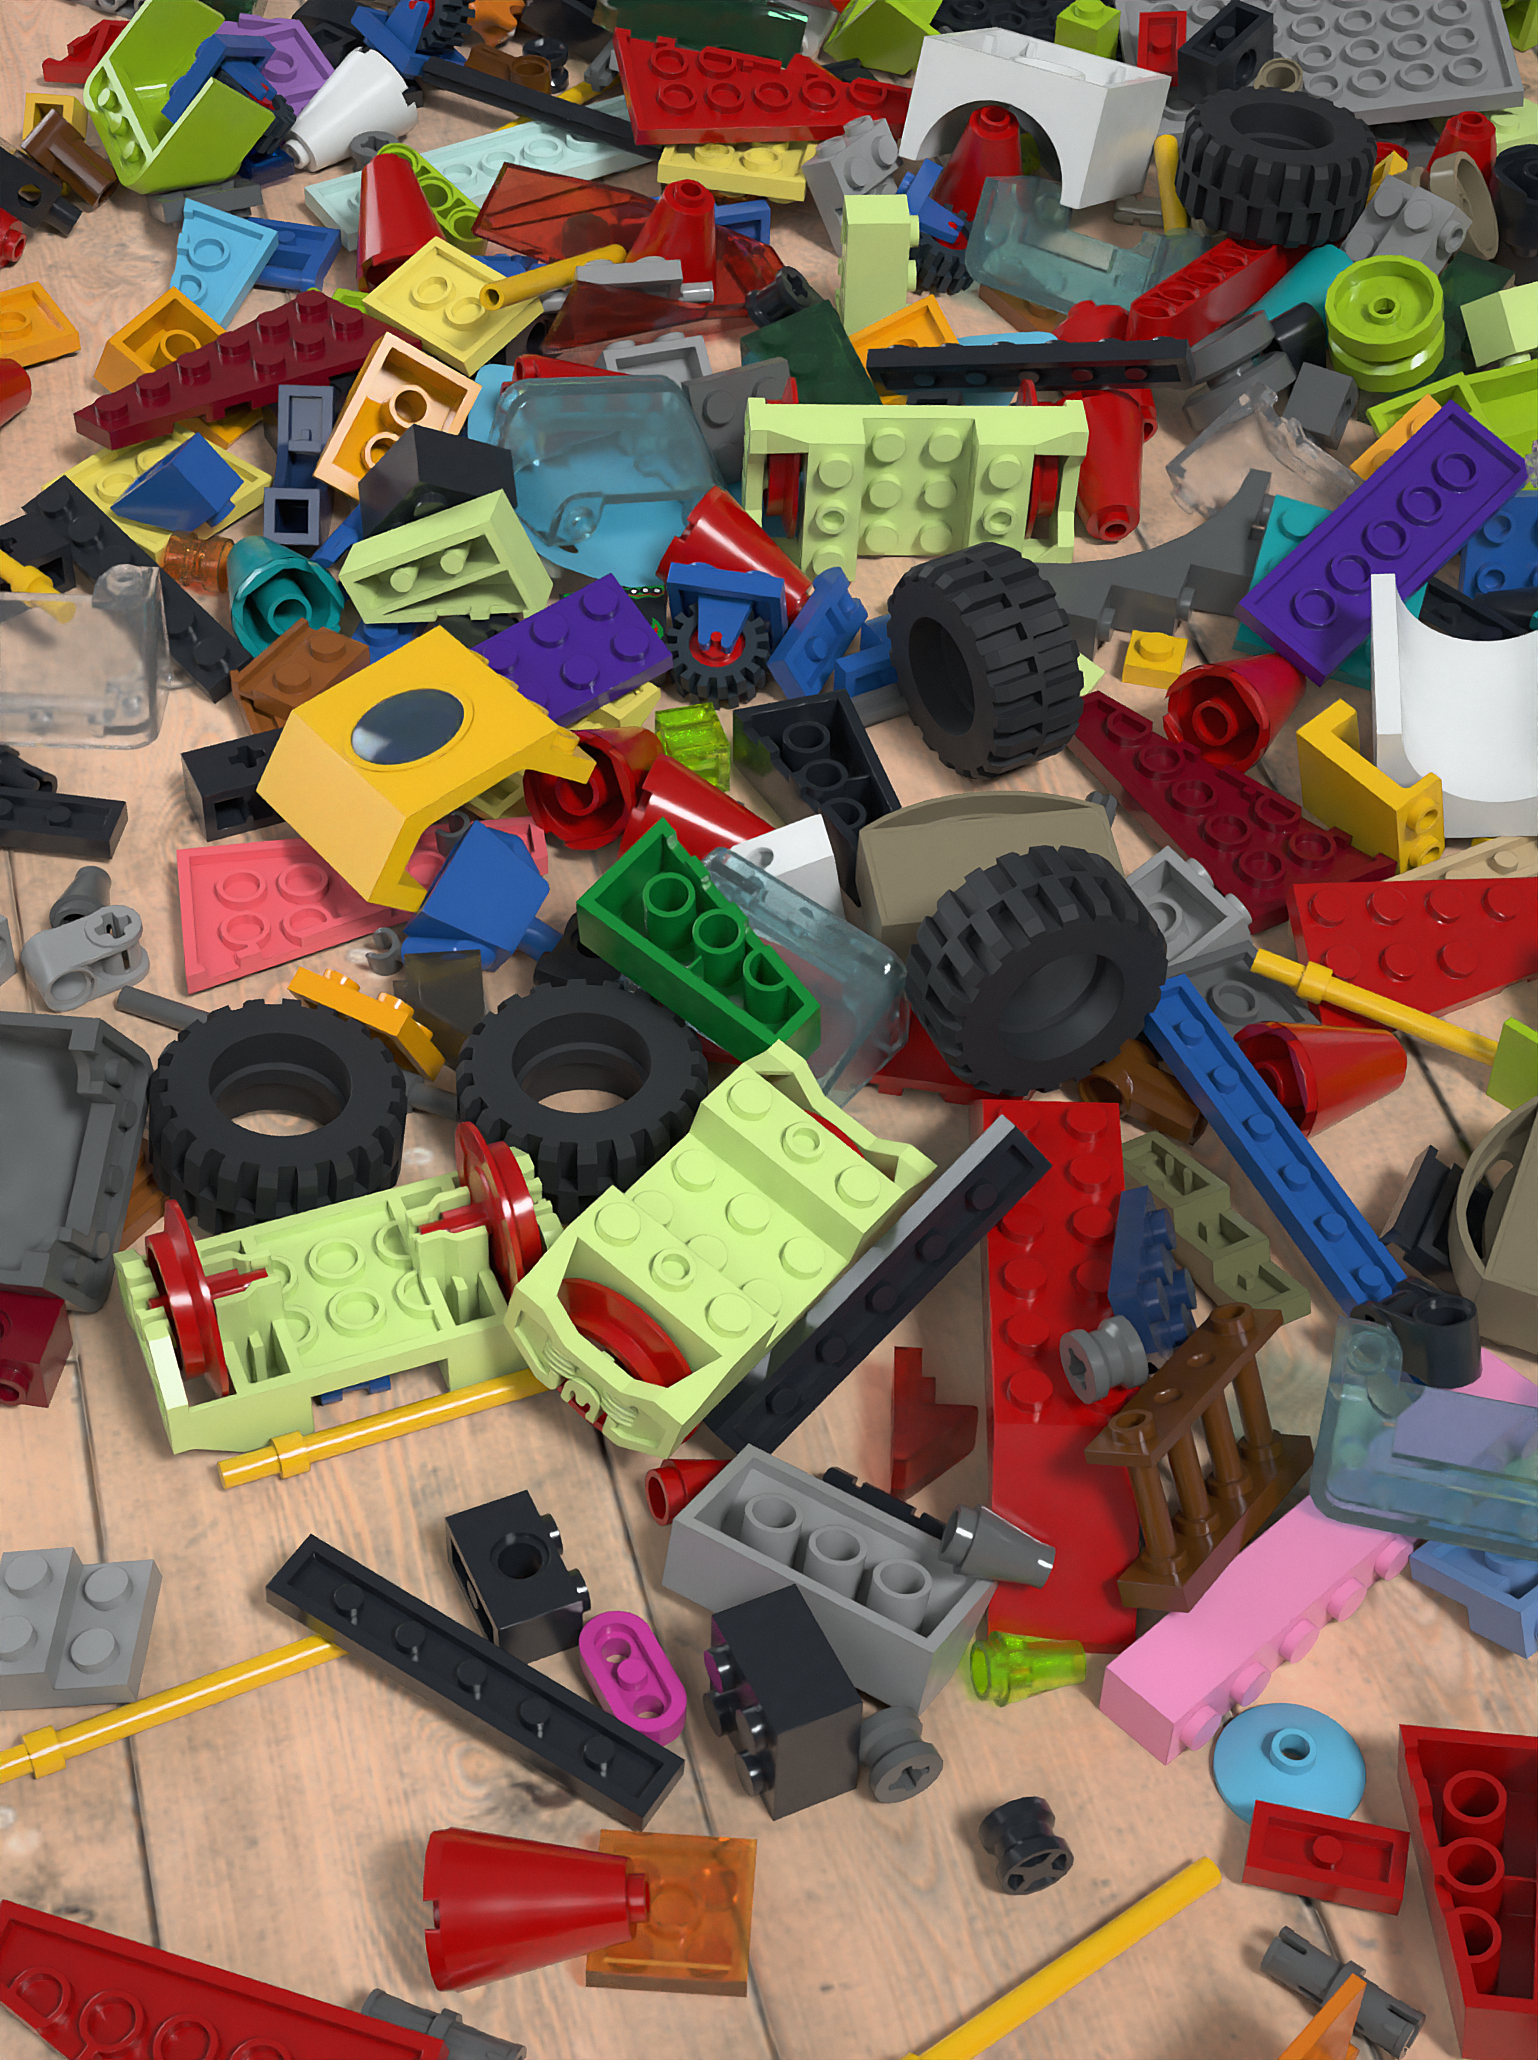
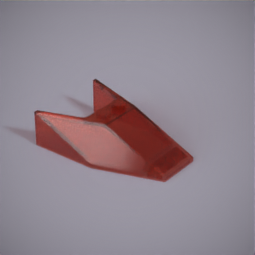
M504 162L470 230L474 236L548 265L612 244L622 246L628 255L658 200L625 188ZM715 224L717 299L715 305L705 306L575 280L540 349L543 354L604 350L606 346L622 340H633L636 346L654 343L657 337L672 332H682L685 337L706 336L756 325L747 313L745 297L752 290H762L776 279V273L785 265L772 246Z

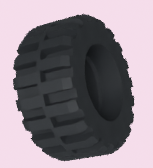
M1254 86L1240 87L1237 91H1232L1231 89L1220 90L1215 96L1209 94L1189 111L1186 117L1174 181L1175 192L1182 206L1186 207L1189 215L1195 220L1202 219L1206 227L1216 232L1221 230L1228 233V237L1241 241L1243 238L1256 241L1258 245L1264 246L1281 244L1284 248H1298L1301 244H1308L1310 247L1320 246L1327 240L1335 242L1344 235L1349 234L1365 210L1378 147L1372 131L1369 130L1368 125L1362 119H1356L1352 111L1345 107L1338 108L1334 106L1333 101L1320 97L1316 99L1308 96V93L1294 90V93L1281 91V88L1277 87L1255 89Z
M982 542L916 565L904 573L893 589L894 594L889 600L887 610L891 614V618L886 623L887 637L891 639L892 647L889 651L891 666L895 667L899 681L896 684L900 696L905 697L910 709L908 714L914 726H919L922 731V739L928 748L938 752L939 760L947 768L955 769L956 773L962 776L981 780L995 778L1061 752L1067 743L1071 741L1080 725L1078 719L1083 714L1084 700L1080 697V691L1084 688L1083 671L1079 670L1077 658L1080 656L1077 641L1072 640L1068 625L1071 624L1065 609H1060L1055 600L1056 592L1050 582L1042 580L1039 576V568L1030 559L1022 558L1021 552L1012 547L995 542Z
M1048 845L1029 847L1028 854L1020 856L1018 853L1010 852L997 857V864L984 871L978 867L964 877L966 883L955 892L949 889L937 901V912L933 917L925 916L917 930L916 938L919 944H911L906 964L908 972L905 978L906 996L911 1002V1009L952 1072L961 1081L972 1084L975 1089L999 1095L1002 1091L1005 1095L1017 1097L1028 1096L1029 1091L1033 1089L1041 1093L1060 1089V1083L1069 1079L1077 1082L1091 1075L1090 1069L1103 1060L1109 1063L1121 1053L1119 1047L1128 1038L1134 1040L1145 1027V1015L1147 1013H1154L1161 999V989L1159 986L1165 985L1168 960L1166 959V940L1157 922L1110 861L1099 854L1089 853L1085 849L1063 845L1059 847L1058 851L1054 846Z
M569 979L567 986L552 988L549 982L532 987L530 995L523 998L515 994L497 1006L498 1014L489 1011L473 1028V1034L464 1041L459 1052V1066L456 1068L458 1124L466 1121L472 1122L482 1134L487 1145L504 1141L509 1147H515L529 1154L534 1165V1178L539 1177L542 1183V1199L550 1200L553 1213L559 1217L560 1223L563 1225H570L612 1185L622 1193H625L689 1133L700 1103L708 1096L707 1059L702 1054L703 1045L697 1034L689 1026H685V1020L667 1006L658 1007V1000L649 993L637 989L635 993L624 991L622 983L604 980L603 986L586 985V979ZM578 1089L604 1091L627 1100L613 1108L589 1113L565 1112L539 1103V1101L551 1095Z
M282 998V1004H265L264 999L247 1000L243 1003V1008L231 1010L229 1005L210 1012L207 1015V1022L202 1023L197 1019L178 1034L177 1041L173 1040L169 1043L158 1058V1068L152 1073L150 1084L148 1153L149 1162L153 1165V1177L159 1190L166 1196H170V1200L175 1199L178 1202L186 1219L189 1220L196 1216L198 1218V1227L217 1236L222 1232H232L393 1188L397 1184L401 1171L408 1097L405 1095L406 1081L402 1069L396 1062H393L394 1055L378 1037L370 1040L371 1032L366 1026L352 1017L347 1022L340 1019L339 1013L335 1009L320 1004L317 1009L302 1007L301 1000ZM259 1110H286L308 1116L320 1122L324 1127L299 1135L275 1136L248 1130L231 1120L240 1115Z

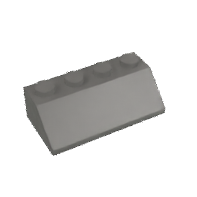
M748 1444L673 1519L661 1585L714 1613H718L796 1584L854 1687L892 1707L901 1705L911 1707L919 1718L952 1678L1000 1581L954 1574L953 1565L938 1559L941 1540Z

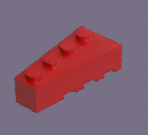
M1399 1724L1397 1778L1411 1832L1410 1835L1461 2057L1472 2060H1538V1737Z

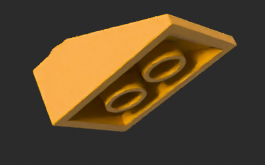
M173 286L107 340L93 377L111 393H114L135 382L139 376L152 373L176 361L180 355L193 352L205 346L227 331ZM248 401L224 408L225 418L206 423L202 418H189L176 423L194 433L199 432L203 438L227 450L263 419L262 407L252 409Z
M386 332L373 344L359 371L312 477L360 503L358 482L412 424L458 435L482 386L391 333Z

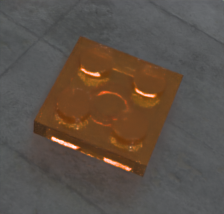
M601 1829L598 1852L630 1857L635 1873L648 1874L651 1890V1918L649 1923H637L635 1940L587 1954L585 1970L586 1987L747 1998L757 1839Z

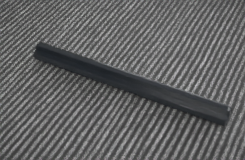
M435 56L425 61L421 68L423 70L422 80L431 86L659 162L666 144L636 145L630 121Z

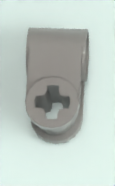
M124 905L102 907L88 916L57 928L43 930L32 936L25 943L21 951V962L45 1003L50 1009L61 1012L77 1009L88 1001L122 989L126 985L134 986L147 976L150 969L147 951L139 943L143 932L140 915L134 909ZM108 924H111L113 936L106 931ZM122 957L129 961L128 969L124 968Z

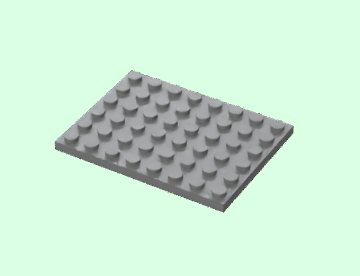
M1113 0L1114 8L1121 11L1119 38L1123 62L1137 67L1139 12L1187 11L1188 41L1231 0ZM1240 0L1273 13L1274 59L1289 58L1301 66L1303 71L1302 92L1308 93V96L1316 99L1322 97L1333 101L1334 106L1338 108H1347L1354 113L1356 119H1362L1367 125L1391 122L1402 123L1408 120L1440 116L1451 117L1464 111H1500L1506 108L1523 107L1524 88L1500 0ZM1255 79L1248 86H1253ZM1169 87L1157 138L1165 134L1172 135L1177 139L1178 148H1181L1186 117L1196 104L1179 98L1178 87Z

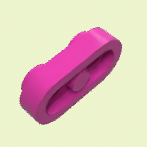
M608 1611L589 1620L583 1627L579 1637V1663L582 1673L602 1709L662 1746L674 1741L683 1731L686 1723V1691L649 1625L639 1616L625 1611ZM613 1655H621L627 1658L621 1663H612L606 1660ZM644 1712H653L658 1714L659 1717L646 1719L638 1717V1715Z

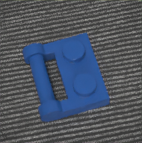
M249 216L244 217L248 221L278 231L279 245L255 284L300 290L301 293L310 287H314L322 292L324 278L342 247L340 229Z

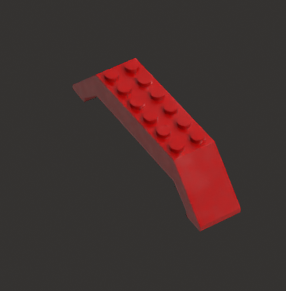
M969 1101L968 1111L970 1146L1002 1114L1053 1165L980 1240L988 1460L987 1508L1040 1542L1055 1547L1053 1566L1046 1583L1041 1589L1026 1584L1006 1581L999 1582L985 1610L986 1651L1121 1654L1136 1641L1137 1608L1123 1607L1117 1580L1133 1561L1139 1557L1140 1519L1127 1467L1087 1464L1084 1449L1108 1425L1111 1418L1117 1415L1137 1394L1140 1386L1130 1390L1117 1386L1109 1390L1105 1399L1092 1404L1084 1403L1078 1398L1069 1384L1063 1369L1059 1349L1060 1339L1065 1333L1076 1329H1083L1090 1333L1098 1330L1099 1324L1103 1319L1114 1316L1108 1299V1288L1121 1191H1125L1119 1103Z

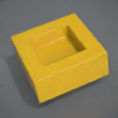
M1132 630L1123 665L1121 682L1168 690L1169 686L1182 674L1188 639L1168 636L1160 632L1149 633Z

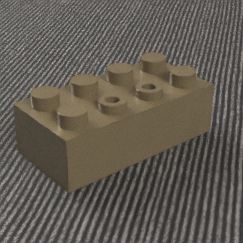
M969 792L925 800L903 807L859 830L855 881L877 974H906L908 972L906 964L911 944H919L916 938L917 930L925 916L933 917L937 912V901L949 889L955 892L965 884L966 880L964 877L978 867L984 871L997 864L996 858L1007 853L1015 852L1021 856L1028 854L1029 847L1041 845L1054 846L1057 851L1061 845L1081 848L1089 853L1099 854L1110 861L1113 867L1126 880L1105 807L1085 800L1040 792Z
M1538 1095L1514 1109L1481 1140L1469 1158L1462 1174L1453 1202L1448 1227L1449 1257L1454 1278L1462 1297L1471 1300L1476 1305L1479 1335L1486 1337L1494 1344L1513 1346L1537 1355ZM1506 1160L1513 1167L1498 1184L1489 1202L1482 1228L1481 1245L1483 1258L1480 1259L1468 1232L1466 1220L1467 1205L1475 1187L1484 1174L1497 1161Z

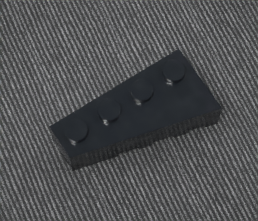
M841 689L733 710V764L786 825L810 816L822 815L835 858L839 886L858 908L862 907L855 881L859 830L877 819L901 809L902 806L847 690Z

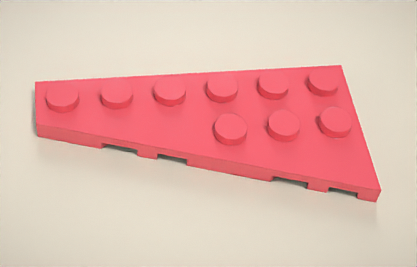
M532 816L479 821L486 827L519 836L524 841L539 869L540 876L549 873L544 831L536 825ZM449 824L430 825L420 836L406 865L405 870L426 890L446 859L438 851L435 831L441 829L451 833ZM304 838L176 850L188 995L373 933L379 928H388L409 921L414 913L367 902Z

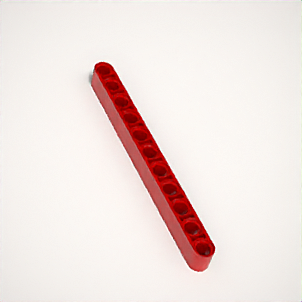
M1376 142L1378 148L1375 166L1393 151L1408 163L1409 152L1404 147L1389 142ZM1344 235L1335 242L1327 240L1320 246L1310 247L1308 244H1301L1298 248H1284L1281 244L1264 246L1256 244V241L1243 238L1241 241L1228 237L1133 300L1130 305L1125 341L1152 340L1156 337L1168 336L1175 339H1188L1189 346L1192 347L1258 301L1310 250L1317 247L1321 248L1326 244L1336 246L1345 240L1348 235Z

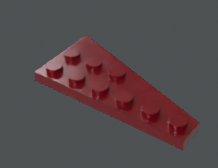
M314 289L298 294L290 302L272 311L259 314L255 320L234 331L222 333L216 340L193 352L180 355L176 361L152 373L139 376L135 382L122 389L97 398L93 404L73 413L76 432L111 451L171 434L175 429L174 423L189 418H202L208 423L225 418L224 408L248 401L249 406L255 409L278 402L279 385L330 386L331 376L341 373H359L373 344L386 332L391 333L422 351V340L362 313L359 309L352 308L326 296L323 292Z
M1099 690L1080 696L1084 700L1083 714L1078 719L1080 725L1066 746L1162 849L1168 845L1185 862L1190 858H1194L1210 875L1215 890L1223 897L1231 893L1242 902L1252 918V923L1248 925L1250 935L1289 921L1285 894L1292 884L1375 882L1395 876L1397 861L1381 852L1371 857L1351 845L1352 835L1336 826L1326 831L1301 816L1302 807L1228 764L1220 770L1200 759L1202 749L1186 740L1176 745L1153 732V721Z

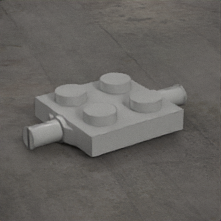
M648 256L633 263L614 264L610 260L599 259L590 261L584 266H576L573 284L566 291L550 292L539 296L544 309V312L541 314L567 312L569 331L671 324L674 312L683 307V305L713 304L714 290L712 281L682 283L681 260H665L659 256Z

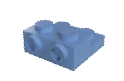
M1506 1483L1410 1554L1409 1560L1412 1579L1467 1607L1470 1630L1528 1659L1538 1651V1497Z

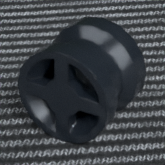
M537 38L526 42L522 47L523 55L541 56L551 63L552 94L565 90L569 85V72L564 67L568 61V46L554 38Z
M1034 1796L1009 1801L992 1811L979 1826L978 1836L988 1854L997 1857L999 1862L996 1868V1876L1001 1887L1008 1894L1028 1895L1041 1891L1065 1876L1073 1865L1074 1856L1068 1843L1064 1838L1055 1836L1053 1832L1056 1818L1046 1799Z

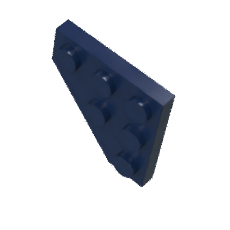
M1146 1185L1121 1191L1108 1299L1114 1315H1123L1137 1331L1147 1357L1148 1376L1152 1377L1197 1329L1191 1311L1197 1308V1299L1188 1269L1177 1270L1171 1250H1175L1177 1246L1171 1216L1166 1208L1156 1209L1149 1186Z

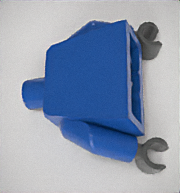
M462 811L451 813L448 816L451 833L441 829L435 831L438 851L446 859L428 887V892L419 911L412 914L402 931L410 937H407L404 942H400L397 934L387 927L377 929L372 935L378 948L389 949L382 954L372 952L365 954L369 966L374 973L381 976H390L401 970L403 965L407 968L465 972H482L485 970L495 972L512 956L516 949L538 962L545 951H552L563 937V934L535 916L548 895L550 887L548 882L540 876V871L524 841L517 835L486 827L478 820L471 824L468 815Z

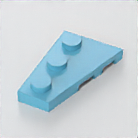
M186 198L183 211L182 233H179L178 255L175 272L171 277L170 288L175 286L226 330L278 247V231Z

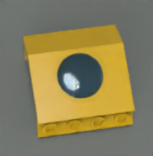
M441 625L293 709L256 789V792L367 902L414 913L419 911L428 891L405 868L420 836L431 824L517 771L531 769L587 784L597 763L577 746L580 738L575 733L552 721L548 717L549 712L547 709L525 698L517 691L519 686L515 682L497 674L488 666V659L465 647Z

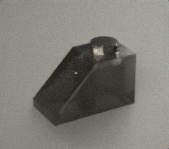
M480 949L404 954L405 980L393 981L394 997L402 1000L414 1009L415 1012L412 1018L433 1033L430 1041L446 1059L444 1065L456 1072V1068L459 1066L458 1055L464 1041L473 1034V1028L486 1015Z

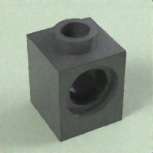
M1303 362L1280 420L1287 434L1292 436L1290 441L1293 444L1314 452H1319L1322 446L1337 451L1360 394L1354 378Z

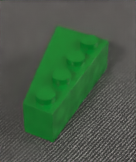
M664 817L652 826L576 901L580 942L742 1063L765 1052L778 1039L805 1059V1061L821 1045V1005L771 945H764L750 928L748 917L734 901L729 903L711 881L710 872L696 855L691 857L679 843L676 831Z

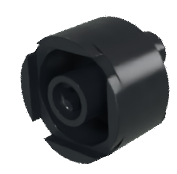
M1538 144L1517 145L1503 150L1496 157L1495 165L1491 171L1488 190L1496 214L1498 239L1510 244V251L1513 254L1530 258L1538 255Z

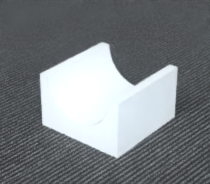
M998 27L925 36L898 156L918 161L951 154L971 114L976 109L989 105H998L1007 109L1010 105H1013L1025 111L1042 126L1056 149L1062 172L1061 205L1082 209L1122 198L1124 195L1140 193L1144 189L1154 150V141L1157 138L1172 77Z
M1371 574V701L1374 766L1402 788H1410L1430 772H1433L1442 779L1445 838L1538 836V630L1519 637L1499 641H1470L1441 634L1421 623L1406 608L1396 587L1395 574Z

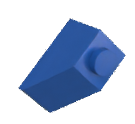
M197 432L136 477L110 509L117 516L187 535L204 522L211 528L219 524L235 508V504L230 498L244 481L201 434Z

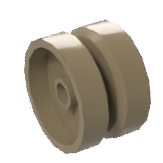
M1458 151L1435 159L1430 172L1424 167L1416 166L1392 175L1414 188L1419 186L1456 205L1473 221L1466 232L1464 242L1458 250L1451 254L1437 277L1451 273L1456 265V261L1463 266H1472L1495 257L1498 251L1499 235L1491 195L1478 166L1466 152Z

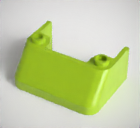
M146 0L91 72L84 87L83 101L121 184L141 195L216 184L233 177L238 172L244 157L276 118L270 110L213 77L207 81L175 124L161 112L170 99L169 91L172 85L180 77L186 75L196 60L195 53L199 45L206 38L215 34L225 21L221 13L199 0Z
M851 0L838 18L822 50L836 61L859 58L862 67L904 75L909 70L916 73L924 37L941 34L930 26V23L943 0Z

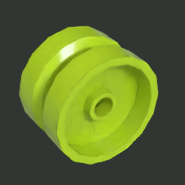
M1376 255L1356 261L1341 271L1328 288L1325 303L1326 324L1329 330V356L1335 372L1353 377L1358 388L1369 392H1396L1413 387L1430 376L1443 359L1445 347L1443 290L1437 275L1422 262L1403 255Z

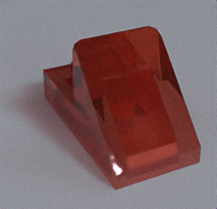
M894 1346L891 1383L890 1495L906 1502L973 1451L976 1442L979 1409L974 1405L936 1404V1377L922 1376L923 1348Z

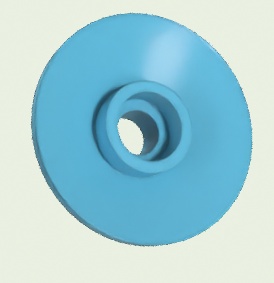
M1271 1703L1256 1706L1242 1712L1229 1722L1220 1734L1215 1746L1213 1776L1217 1789L1227 1806L1249 1825L1251 1824L1255 1800L1349 1819L1354 1814L1361 1802L1366 1783V1770L1360 1749L1351 1735L1339 1723L1315 1709L1291 1703ZM1282 1753H1292L1303 1759L1291 1760Z

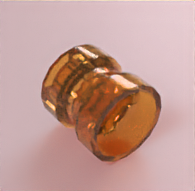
M177 529L170 536L166 547L164 571L182 587H188L192 583L201 584L204 590L224 594L228 591L227 556L235 543L230 538L213 536L209 540L199 539L198 535L194 532Z

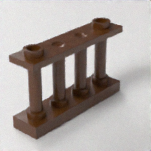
M1242 1302L1228 1303L1211 1311L1208 1318L1123 1409L1111 1418L1108 1425L1084 1449L1087 1464L1127 1467L1146 1543V1548L1140 1553L1139 1557L1133 1561L1117 1580L1123 1607L1189 1613L1316 1461L1310 1436L1281 1434L1278 1430L1272 1429L1255 1354L1284 1323L1281 1310L1255 1309L1249 1304ZM1231 1381L1244 1435L1237 1443L1224 1394V1389ZM1199 1417L1213 1470L1205 1480L1203 1479L1191 1426ZM1166 1453L1180 1509L1171 1519L1157 1463Z

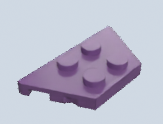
M239 13L238 22L224 21L215 32V34L264 36L276 48L261 74L275 88L277 95H282L287 100L285 104L293 107V113L296 116L299 115L335 71L300 20L286 18L266 19L259 15ZM283 139V141L281 142V144H280L279 146H282V145L285 144V140H284V139Z

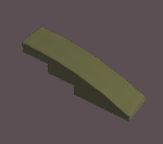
M1156 1130L1122 1143L1125 1190L1149 1186L1156 1209L1166 1208L1171 1216L1177 1243L1176 1249L1171 1250L1174 1260L1182 1268L1188 1269L1191 1278L1217 1305L1242 1302L1249 1304L1255 1309H1278L1282 1311L1284 1320L1281 1326L1311 1314L1310 1290L1271 1261L1269 1237L1231 1209L1229 1185Z

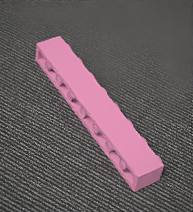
M1483 1347L1481 1349L1483 1371L1479 1379L1464 1387L1453 1389L1434 1388L1239 1553L1189 1613L1171 1611L1109 1663L1105 1668L1099 1710L1165 1766L1187 1747L1192 1751L1203 1747L1218 1729L1223 1715L1237 1703L1242 1707H1246L1254 1702L1266 1688L1272 1672L1286 1660L1291 1664L1299 1662L1314 1646L1322 1628L1334 1618L1339 1622L1348 1619L1360 1606L1366 1596L1367 1589L1381 1577L1389 1581L1397 1576L1408 1563L1409 1555L1413 1553L1414 1548L1426 1537L1432 1539L1451 1525L1459 1512V1508L1470 1498L1473 1497L1477 1501L1484 1499L1497 1485L1504 1469L1516 1458L1521 1462H1525L1538 1450V1386Z

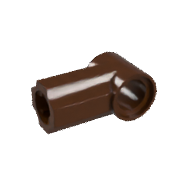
M482 42L471 48L470 55L464 63L465 67L552 95L551 63L546 58L537 55L514 57Z
M51 109L19 146L43 168L53 175H58L87 203L96 209L114 194L120 180L115 169L84 143L85 138L58 112Z
M1128 1038L1119 1047L1121 1050L1119 1055L1109 1063L1103 1060L1090 1069L1091 1075L1079 1080L1077 1091L1082 1102L1119 1103L1120 1119L1127 1114L1186 1145L1190 1144L1193 1146L1207 1127L1208 1121L1178 1079L1159 1069L1158 1061L1152 1051L1136 1039Z

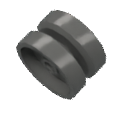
M1265 310L1256 311L1210 333L1190 347L1196 367L1194 387L1204 382L1207 383L1188 396L1182 406V410L1193 431H1201L1225 420L1235 418L1260 405L1296 380L1297 374L1286 352L1275 351L1253 360L1251 359V357L1269 346L1276 335ZM1172 388V389H1174V390H1187V389H1189V388Z

